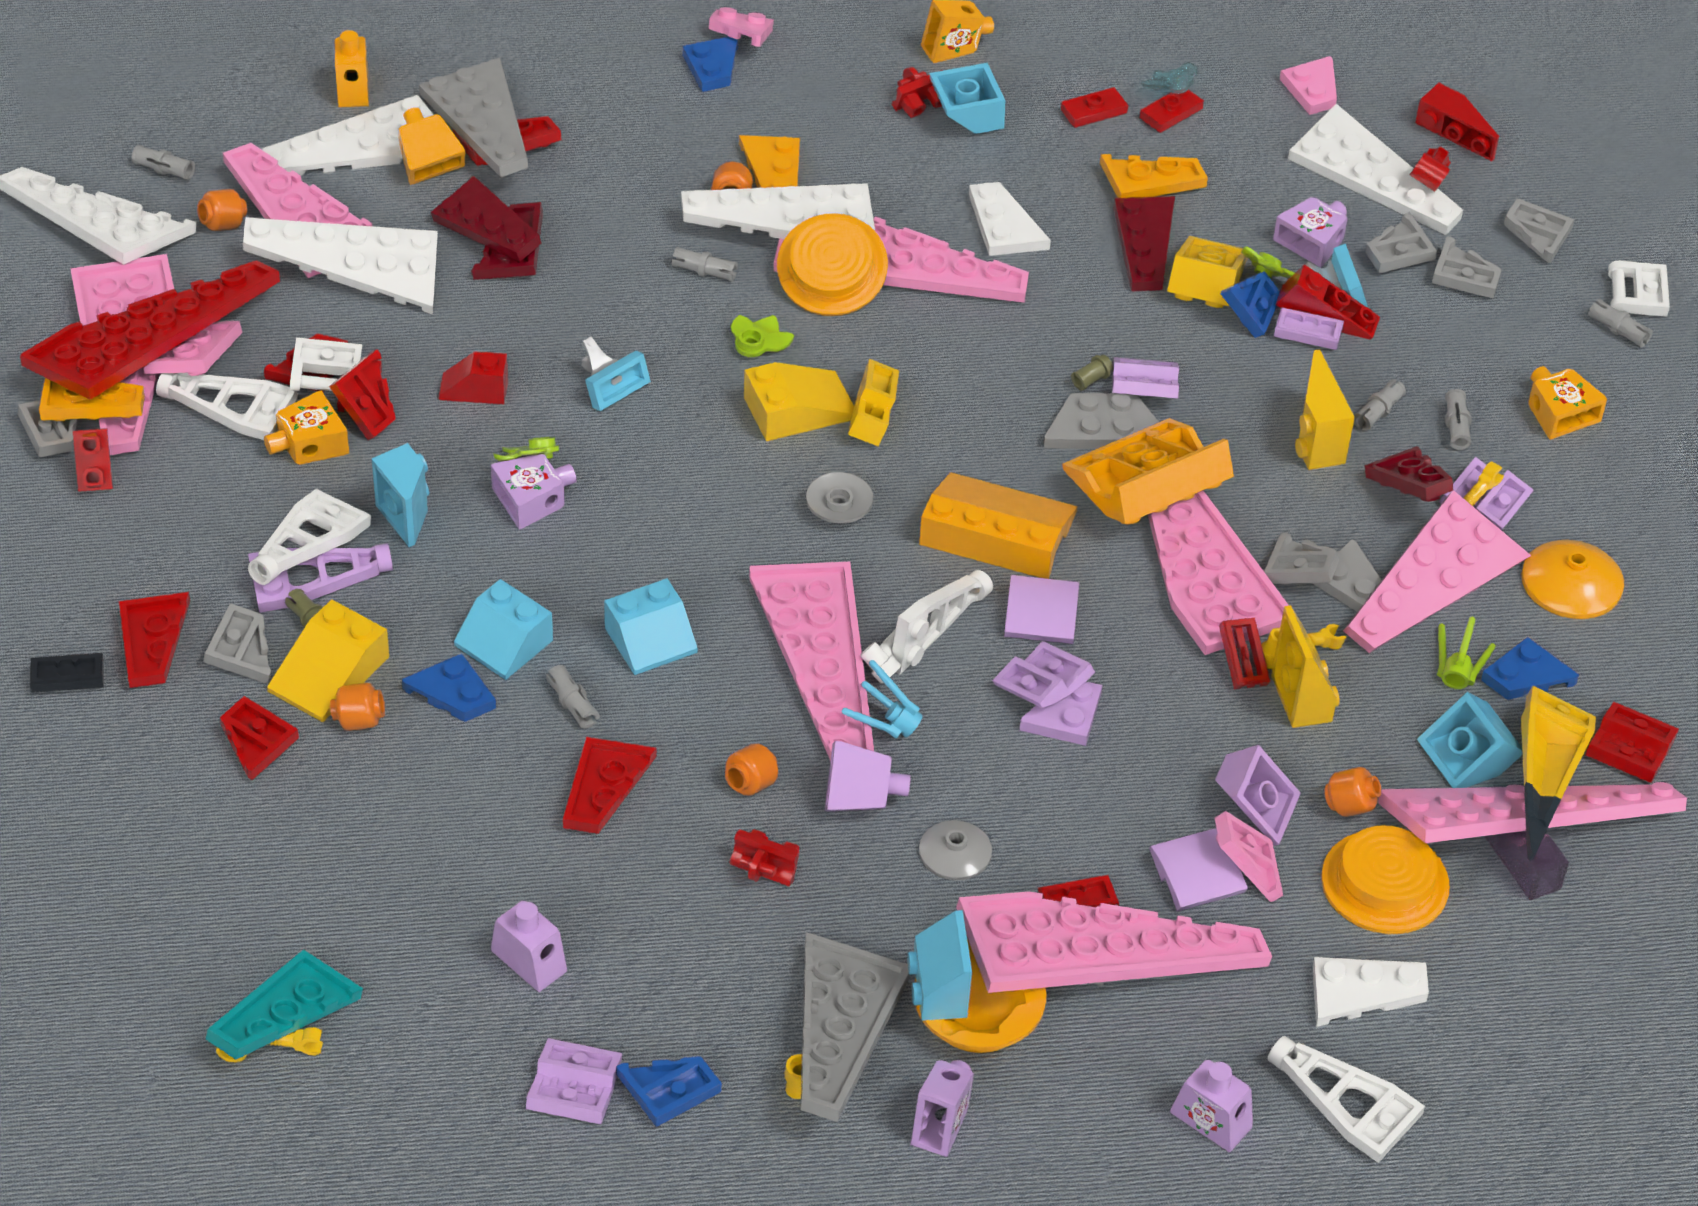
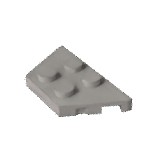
M1071 393L1045 434L1044 448L1098 449L1159 423V421L1137 395Z

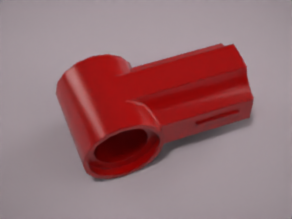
M1441 146L1435 149L1429 148L1417 162L1410 176L1435 192L1450 171L1449 165L1451 161L1448 157L1449 152Z

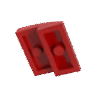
M1613 702L1604 715L1600 728L1589 743L1585 755L1652 783L1678 734L1679 728Z

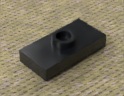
M103 653L31 658V693L104 688Z

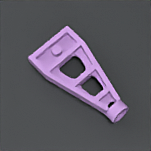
M388 543L375 545L371 548H334L298 565L314 566L319 572L317 579L301 586H293L289 583L287 570L282 571L266 585L258 584L253 580L259 613L288 608L285 604L286 597L296 604L288 595L294 589H302L313 600L375 577L380 572L393 570ZM287 548V549H289V550H291V551H294V550H296V549H298V548ZM259 552L248 554L249 563L258 556ZM329 562H351L353 569L340 575L329 577L326 573L325 565Z

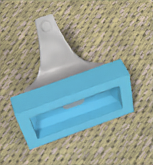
M1346 244L1333 248L1332 259L1328 261L1326 268H1320L1310 262L1306 263L1315 272H1318L1325 279L1341 290H1344L1365 307H1368Z
M592 337L582 342L588 355L582 360V366L591 373V376L585 379L594 409L602 411L651 382L643 353L635 350L622 359L617 360L607 356Z

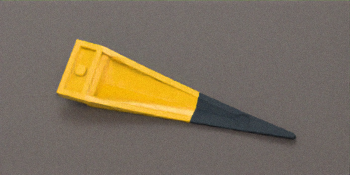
M1532 686L1526 696L1525 709L1521 716L1526 843L1529 861L1533 860L1566 788L1595 732L1596 716L1535 686Z

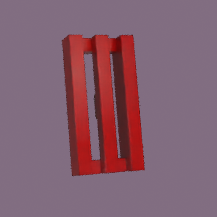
M1255 617L1222 621L1219 628L1234 690L1241 689L1243 686L1253 688L1259 684L1260 687L1267 686L1270 683V678ZM1242 627H1246L1247 634L1258 676L1253 675L1249 659L1250 655L1247 644L1245 642ZM1231 628H1233V631H1234V635H1235V639H1236V643H1237V648H1238V652H1239V656H1240V660H1241V664H1242V668H1243L1244 677H1243V675H1242V670H1241V666H1240V662H1239V658H1238V654H1237V650H1236V646H1235V641H1234V637H1233V633H1232V629H1231Z

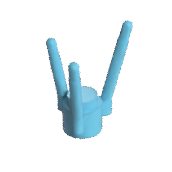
M871 660L869 662L870 667L900 701L894 703L867 681L861 683L864 689L889 708L885 715L889 723H884L848 708H843L842 714L883 730L895 739L900 734L908 737L914 732L923 715L918 712L920 708L906 697L874 660Z

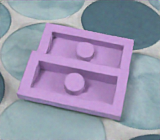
M1113 357L1112 391L1119 394L1178 398L1179 365L1177 362Z
M1475 457L1453 483V490L1463 498L1477 483L1486 464ZM1509 470L1504 473L1502 481L1491 490H1487L1473 506L1500 530L1505 527L1534 491ZM1451 492L1445 493L1439 502L1442 503Z
M1011 575L1004 637L1073 644L1079 582Z
M1042 641L1025 660L1015 656L992 681L996 686L1044 708L1073 693L1095 671L1089 662Z
M1217 828L1152 845L1149 848L1161 882H1167L1177 911L1242 894L1248 889L1240 868L1219 846L1216 839L1218 834Z
M548 1038L538 1060L537 1075L527 1095L526 1109L602 1124L616 1083V1066L621 1064L622 1053Z

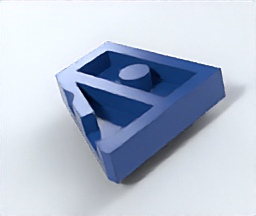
M1264 271L1230 286L1220 293L1254 338L1266 333L1277 307L1275 304L1280 294L1279 289Z
M462 653L402 679V689L406 693L411 694L415 691L427 697L428 704L438 709L447 710L452 716L464 722L496 709V699Z
M701 1056L681 1058L678 1061H670L668 1059L653 1060L652 1066L629 1068L628 1063H621L616 1066V1075L656 1127L722 1092L721 1081Z

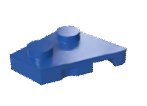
M728 36L683 46L682 55L702 92L731 85L735 54L738 49V39Z
M1527 637L1486 668L1482 673L1481 681L1505 699L1510 700L1528 694L1532 686L1548 692L1549 686L1565 683L1567 688L1573 687L1577 684L1579 674Z

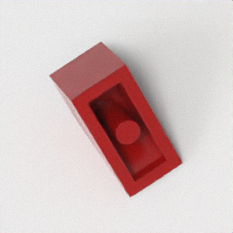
M474 351L446 370L442 376L439 400L504 405L508 387L507 353Z

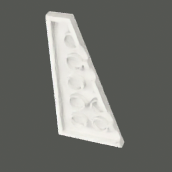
M415 95L267 146L261 150L278 160L280 167L288 172L293 170L300 176L306 170L320 168L323 169V173L335 172V167L351 165L352 169L400 164L403 158L399 146L398 128L407 124L403 114L408 109L414 107L420 108L424 118L432 116L433 113L421 98Z
M1337 104L1289 150V160L1403 215L1410 212L1417 222L1444 235H1447L1462 218V208L1439 189L1434 192L1411 177L1410 173L1413 167Z
M24 167L0 176V190L123 265L196 233L195 221L185 219L183 223L171 220V214L163 211H159L157 214L149 213L142 210L141 204L100 191L95 196L84 192V186L73 183L70 186L55 183V177Z
M868 183L681 191L683 222L721 228L726 224L741 227V232L752 234L755 229L769 232V237L785 239L789 232L801 222L814 216L837 213L855 217L875 230Z
M245 218L243 251L276 262L285 260L299 265L300 270L309 273L314 270L326 274L329 280L371 294L379 292L394 297V302L403 305L409 302L421 306L422 311L433 314L438 231Z

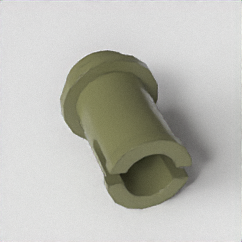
M1095 355L1089 364L1071 374V380L1078 390H1085L1099 379L1110 377L1113 371V364L1106 355Z
M294 589L288 594L296 604L289 598H285L286 606L300 618V623L303 627L323 608L322 605L315 604L302 589Z

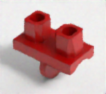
M908 67L903 70V79L897 82L899 86L896 90L897 99L891 103L895 111L903 109L910 118H914L924 112L926 105L923 100L928 99L934 108L942 106L930 80V75L927 76L925 71L918 73L914 67Z
M108 428L74 430L73 441L78 492L113 489Z
M739 829L736 832L730 865L748 871V879L757 882L762 876L790 887L794 882L800 852L799 845L788 841L782 844L769 840L764 832L756 829L750 832Z

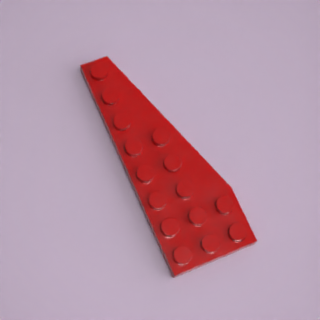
M255 260L221 272L220 278L217 280L204 282L200 279L190 283L191 289L179 293L175 289H171L128 304L127 311L111 315L109 312L96 315L97 321L84 326H82L80 321L70 324L20 354L21 366L91 400L118 382L123 381L137 370L147 366L161 355L171 351L190 337L195 336L214 322L219 321L235 309L243 306L259 294L266 292L267 289L280 282L279 270Z

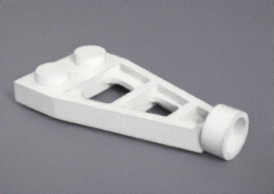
M161 373L156 387L157 396L175 399L240 434L264 440L265 435L278 431L277 412L295 403L297 400V391H290L289 386L267 380L202 374L190 376L188 373ZM200 388L220 390L213 402H208L195 396ZM231 395H252L255 399L245 414H239L225 406Z
M315 489L293 506L260 550L258 556L249 563V574L258 584L266 585L282 571L351 541L370 526L371 515ZM309 521L329 532L315 537L299 528L303 522ZM288 539L302 547L291 551L281 546V544Z
M981 570L973 571L971 574L919 599L898 616L892 647V655L901 664V667L896 671L897 674L900 675L910 665L916 666L922 659L924 651L972 602L980 601L992 592V580L985 572ZM932 612L929 624V622H927L928 614Z
M1286 1036L1281 1037L1276 1042L1268 1055L1267 1060L1284 1071L1348 1142L1378 1163L1423 1115L1425 1106L1393 1083L1299 1042L1296 1044ZM1319 1067L1332 1073L1340 1081L1329 1092H1324L1309 1078V1075L1315 1068ZM1347 1089H1357L1371 1095L1376 1100V1104L1363 1118L1357 1119L1352 1117L1340 1104L1339 1098Z

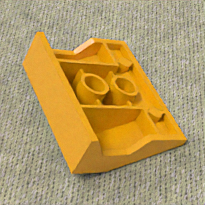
M1171 418L1062 463L1063 470L1106 516L1122 524L1137 523L1141 517L1147 514L1164 511L1170 504L1189 500L1195 496V493L1219 487L1223 481L1234 477L1227 439H1221L1204 447L1192 426Z
M950 472L931 494L921 516L919 545L1035 577L1049 579L1056 551L1062 537L1066 538L1078 506Z

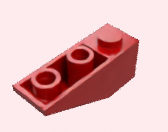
M1438 82L1420 99L1416 124L1490 161L1495 159L1500 136L1465 95Z
M1305 264L1283 284L1275 304L1279 308L1342 320L1344 323L1341 333L1368 340L1374 337L1380 320V316L1371 309L1365 307L1344 290H1341Z

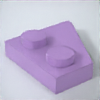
M1085 682L1073 693L1050 706L1041 708L1036 705L1021 718L1020 731L1086 746L1101 697L1102 685Z

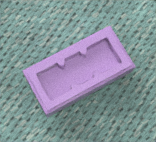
M1281 308L1274 337L1337 350L1344 321Z

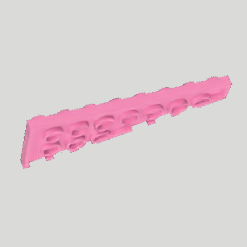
M850 562L750 566V582L829 759L831 760L832 743L834 741H841L874 751L871 726L842 714V709L848 708L870 717L867 690L861 685L865 681L863 659L860 656L862 651Z
M1656 782L1652 785L1567 786L1548 828L1686 811L1687 797L1674 789L1673 785L1664 782ZM1522 785L1481 788L1382 789L1381 796L1378 797V803L1424 843L1526 831L1524 786Z

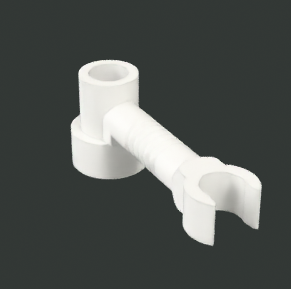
M896 628L880 646L873 642L860 654L861 658L868 665L871 660H874L889 677L901 667V664L892 655ZM873 670L871 674L877 679V681L880 684H882L883 681Z

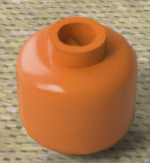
M734 161L726 162L720 165L714 172L711 189L752 188V174L741 163Z
M234 189L207 191L203 195L202 200L198 202L197 213L200 222L211 231L237 229L242 224L243 217L247 215V205L245 200L240 198Z
M368 682L339 687L336 699L330 700L332 719L334 721L339 720L340 725L346 731L376 727L380 718L385 716V703L382 691L376 690Z
M750 744L731 754L726 761V781L733 790L742 795H754L774 784L778 777V764L775 755L761 744Z
M1364 767L1335 772L1329 779V783L1325 786V798L1328 806L1343 817L1374 810L1377 805V799L1381 796V784L1378 778L1372 776L1369 770Z

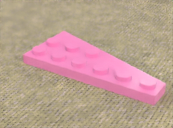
M252 143L223 153L224 163L265 219L372 226V223L365 218L360 220L349 213L347 206L314 184L309 186L301 181V176L293 170L288 172L280 167L278 160ZM314 270L311 273L303 271L307 278L321 274Z
M1453 490L1441 503L1343 632L1370 653L1396 638L1404 631L1423 622L1436 612L1443 610L1475 591L1490 580L1502 575L1515 565L1517 566L1524 562L1531 555Z

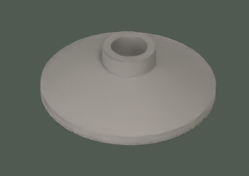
M833 472L816 478L809 485L806 492V502L810 511L822 520L831 523H850L861 519L870 511L873 505V492L869 484L862 478L850 473Z
M951 820L940 822L930 827L924 833L920 840L919 855L924 866L933 874L948 880H966L979 875L987 868L991 861L992 846L987 835L977 826L964 821Z

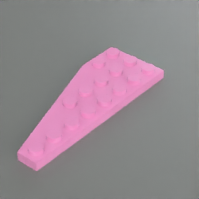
M878 217L873 219L875 232L881 238L887 252L888 270L884 286L1025 303L1029 272L997 260L986 262L975 258V252L964 249L961 253L950 249L949 243L906 227L903 230L887 226L886 220ZM779 239L774 259V272H777L778 252L784 239Z
M167 254L138 258L124 265L117 261L70 269L82 326L97 321L96 315L109 312L111 315L127 311L128 304L174 289ZM142 367L123 381H120L122 383L142 385L144 387L145 400L142 416L98 419L100 429L108 428L110 455L139 451L159 374H145Z
M1204 490L1195 493V496L1189 500L1177 501L1168 505V508L1164 511L1148 514L1171 609L1204 655L1224 649L1219 628L1222 621L1255 617L1259 636L1270 633L1273 628H1280L1284 606H1288V603ZM1242 627L1245 641H1248L1247 629ZM1231 628V629H1232V633H1233V637H1234V641H1235V645H1236L1237 643H1236L1234 631H1233V628Z
M1030 891L959 897L956 907L957 911L963 910L966 935L988 993L1269 967L1272 959L1260 929L1215 922V925L1207 926L1192 923V918L1177 916L1176 920L1158 918V912L1104 903H1101L1100 907L1077 905L1076 899L1062 897L1061 902L1042 899V893Z

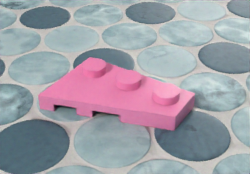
M240 321L214 322L195 336L187 339L186 343L174 347L171 351L163 354V357L160 359H155L147 366H144L145 374L188 373L190 376H198L206 373L215 361L242 334Z

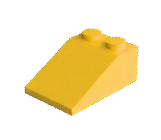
M1189 235L1175 255L1167 292L1175 293L1174 297L1185 301H1192L1193 298L1204 300L1207 306L1214 308H1223L1224 305L1229 306L1220 293L1222 290L1239 283L1248 258L1241 253L1243 248Z
M1314 350L1303 414L1299 419V438L1295 441L1296 453L1299 458H1303L1308 470L1346 464L1355 418L1320 350Z
M777 362L744 370V399L766 442L851 421L854 405L836 371Z
M331 599L309 620L267 686V691L317 720L324 722L331 715L330 700L336 699L339 687L364 683L389 658L387 629Z
M1284 606L1271 677L1292 728L1332 722L1335 707L1339 706L1340 701L1336 686H1331L1328 678L1327 664L1325 660L1320 659L1316 647L1292 606Z

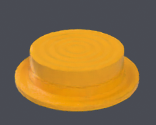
M837 213L814 216L798 224L782 242L777 257L778 278L786 295L802 309L823 316L849 314L869 304L883 287L888 270L887 252L875 230L855 217Z
M1373 826L1343 838L1328 852L1322 867V887L1332 907L1349 922L1377 933L1403 934L1429 925L1444 910L1449 896V877L1441 858L1414 833L1395 826Z
M967 940L972 968L967 1018L922 1020V1022L936 1036L960 1050L972 1053L997 1051L1021 1041L1037 1027L1045 1011L1046 987L988 993L969 940ZM916 1005V1010L921 1018L920 1005Z

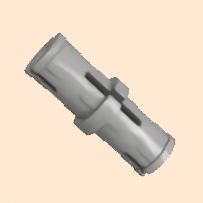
M137 145L132 152L131 159L134 164L152 168L158 174L165 175L169 173L189 180L195 171L194 161L173 156L167 150L156 151L142 145Z
M676 247L673 256L677 257L672 259V266L696 271L699 276L705 277L708 274L727 279L731 282L736 277L737 272L733 270L738 269V262L713 257L712 253L706 251L701 254L682 249L681 247Z
M1597 299L1596 303L1594 302L1589 310V317L1606 325L1611 329L1610 332L1616 336L1620 334L1641 348L1645 346V343H1648L1652 336L1653 330L1630 318V314L1626 311L1620 312L1601 299Z
M1391 379L1381 391L1373 393L1367 399V404L1354 415V425L1360 429L1367 422L1362 431H1368L1381 417H1386L1392 411V406L1406 394V388L1402 382L1399 381L1392 388L1396 383V379Z
M1453 389L1445 395L1447 403L1445 423L1450 431L1451 447L1456 450H1463L1471 445L1469 426L1472 419L1470 412L1467 410L1465 392L1460 389ZM1457 415H1459L1460 423H1457Z
M557 665L548 671L550 674H546V680L557 692L559 702L563 708H568L581 728L586 729L597 723L596 719L600 718V714L586 697L587 692L583 686L575 683L564 665Z

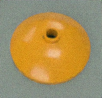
M1578 540L1550 541L1532 550L1529 553L1531 556L1524 561L1521 578L1525 591L1536 604L1555 615L1572 619L1595 618L1611 611L1621 599L1624 589V577L1620 567L1607 553L1589 543Z

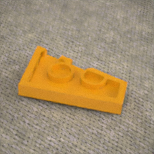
M739 135V146L746 155V162L755 176L757 188L798 185L800 138Z
M1112 154L1100 155V165L1117 198L1154 197L1207 187L1208 177L1197 158L1159 157L1157 161L1140 160L1139 155H1128V160L1112 159Z
M45 378L39 406L41 420L64 421L66 419L87 418L95 420L106 417L131 418L133 416H142L145 400L144 387L142 385L118 382L99 396L89 400Z

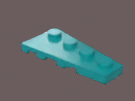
M303 949L207 1029L206 1040L237 1060L360 1000L363 988Z

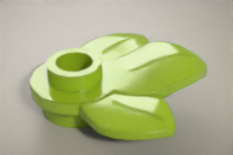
M1248 246L1243 247L1241 251L1245 257L1252 261L1251 264L1256 267L1254 272L1257 274L1265 271L1270 279L1272 276H1281L1289 279L1295 273L1282 268V262L1270 254L1264 252L1258 254Z
M738 315L731 324V332L736 337L735 348L738 353L746 357H757L764 352L784 350L794 340V334L779 332V324L775 315L753 323L747 317Z
M555 437L528 439V446L502 447V451L509 454L504 456L493 454L494 458L498 461H508L531 454H543L548 459L553 458V452L559 451V445L555 444Z

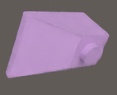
M1259 745L1227 754L1215 781L1255 826L1272 840L1273 846L1279 845L1301 794L1300 791Z

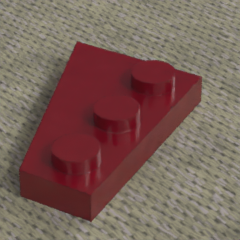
M541 202L510 204L509 208L541 236L543 218ZM485 246L482 251L483 258L481 262L475 263L471 270L473 280L536 275L539 246L521 262Z
M1418 446L1364 465L1366 478L1379 482L1382 486H1389L1400 490L1403 494L1419 497L1425 502L1436 501L1440 499V495L1453 491L1452 477L1439 465H1432L1431 458L1428 455L1422 456L1421 449Z

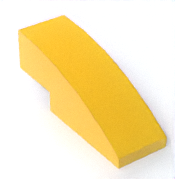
M872 359L868 360L855 401L848 435L879 447L889 425L890 410L896 400L899 370Z

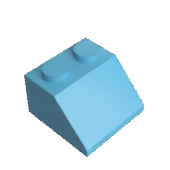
M988 63L930 73V80L948 117L975 134L1004 129L1005 98Z
M406 443L372 458L376 507L407 546L411 547L417 541L428 511L427 496L429 495V488L425 479L428 467L424 457L420 453L416 454L410 445Z
M668 578L604 600L605 630L634 675L697 653L698 648L683 602Z
M499 579L476 598L454 640V646L507 680L553 641L552 612L502 579Z
M1466 692L1417 738L1420 745L1452 788H1467L1500 776L1523 755L1521 745L1490 704L1469 692Z
M963 910L952 912L916 935L914 951L907 953L909 975L915 974L916 982L912 983L913 1006L920 1005L922 1020L967 1018L972 968Z

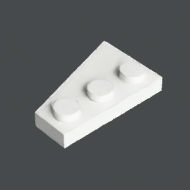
M1000 182L969 185V197L989 256L1050 250L1051 240Z
M1314 957L1312 968L1316 1027L1327 1025L1331 1019L1346 1016L1348 1020L1361 1017L1362 1012L1380 1008L1383 1011L1427 1002L1429 990L1426 963Z

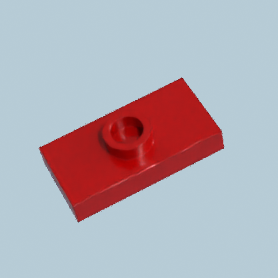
M1181 86L1141 109L1139 118L1159 133H1162L1203 109L1204 100L1186 87Z
M1113 87L1062 101L1060 110L1071 125L1076 128L1128 113V104L1116 88Z
M1109 875L1039 887L1037 893H1042V899L1061 902L1062 897L1076 899L1077 905L1100 907V904L1104 903L1119 906V901Z

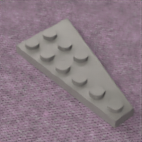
M500 57L470 68H461L455 73L443 77H434L428 82L419 84L422 98L441 115L500 177L528 168L526 151Z
M806 932L801 1071L802 1111L838 1122L911 976L908 972V964Z

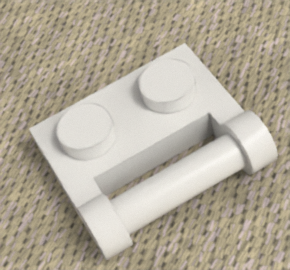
M1613 261L1609 264L1608 275L1612 279L1613 299L1610 302L1611 307L1620 312L1626 311L1633 314L1667 317L1670 305L1666 265L1630 261ZM1626 277H1633L1634 298L1626 297Z
M296 337L290 391H300L301 388L332 391L329 386L337 379L302 375V372L342 376L361 360L362 344Z

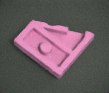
M723 7L719 10L716 9L711 15L709 29L726 34L734 39H741V35L752 37L751 45L760 47L773 31L774 20L765 18L766 16L761 13H749L746 15L737 13V10L733 8Z
M1331 56L1281 70L1280 81L1309 115L1329 110L1336 104V85Z

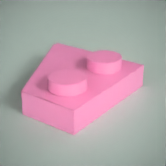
M1227 811L1215 817L1218 833L1216 839L1221 849L1270 902H1274L1282 897L1283 892L1272 840Z

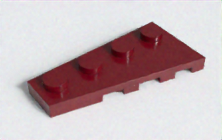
M474 176L431 211L434 222L519 262L542 244L539 234Z
M1175 196L1114 198L1113 209L1131 292L1162 291Z

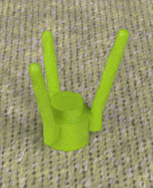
M1473 616L1468 620L1459 652L1452 654L1449 658H1447L1445 625L1443 623L1438 625L1439 668L1437 676L1441 677L1442 682L1446 686L1453 689H1464L1468 685L1473 686L1478 673L1496 647L1494 643H1490L1473 667L1471 658L1466 655L1476 621Z

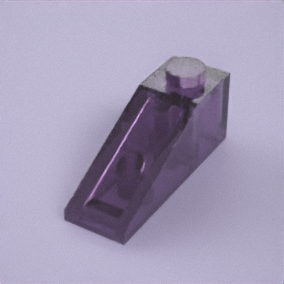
M1526 831L1484 836L1530 901L1561 890L1569 862L1548 834L1545 833L1536 855L1530 861L1527 858Z

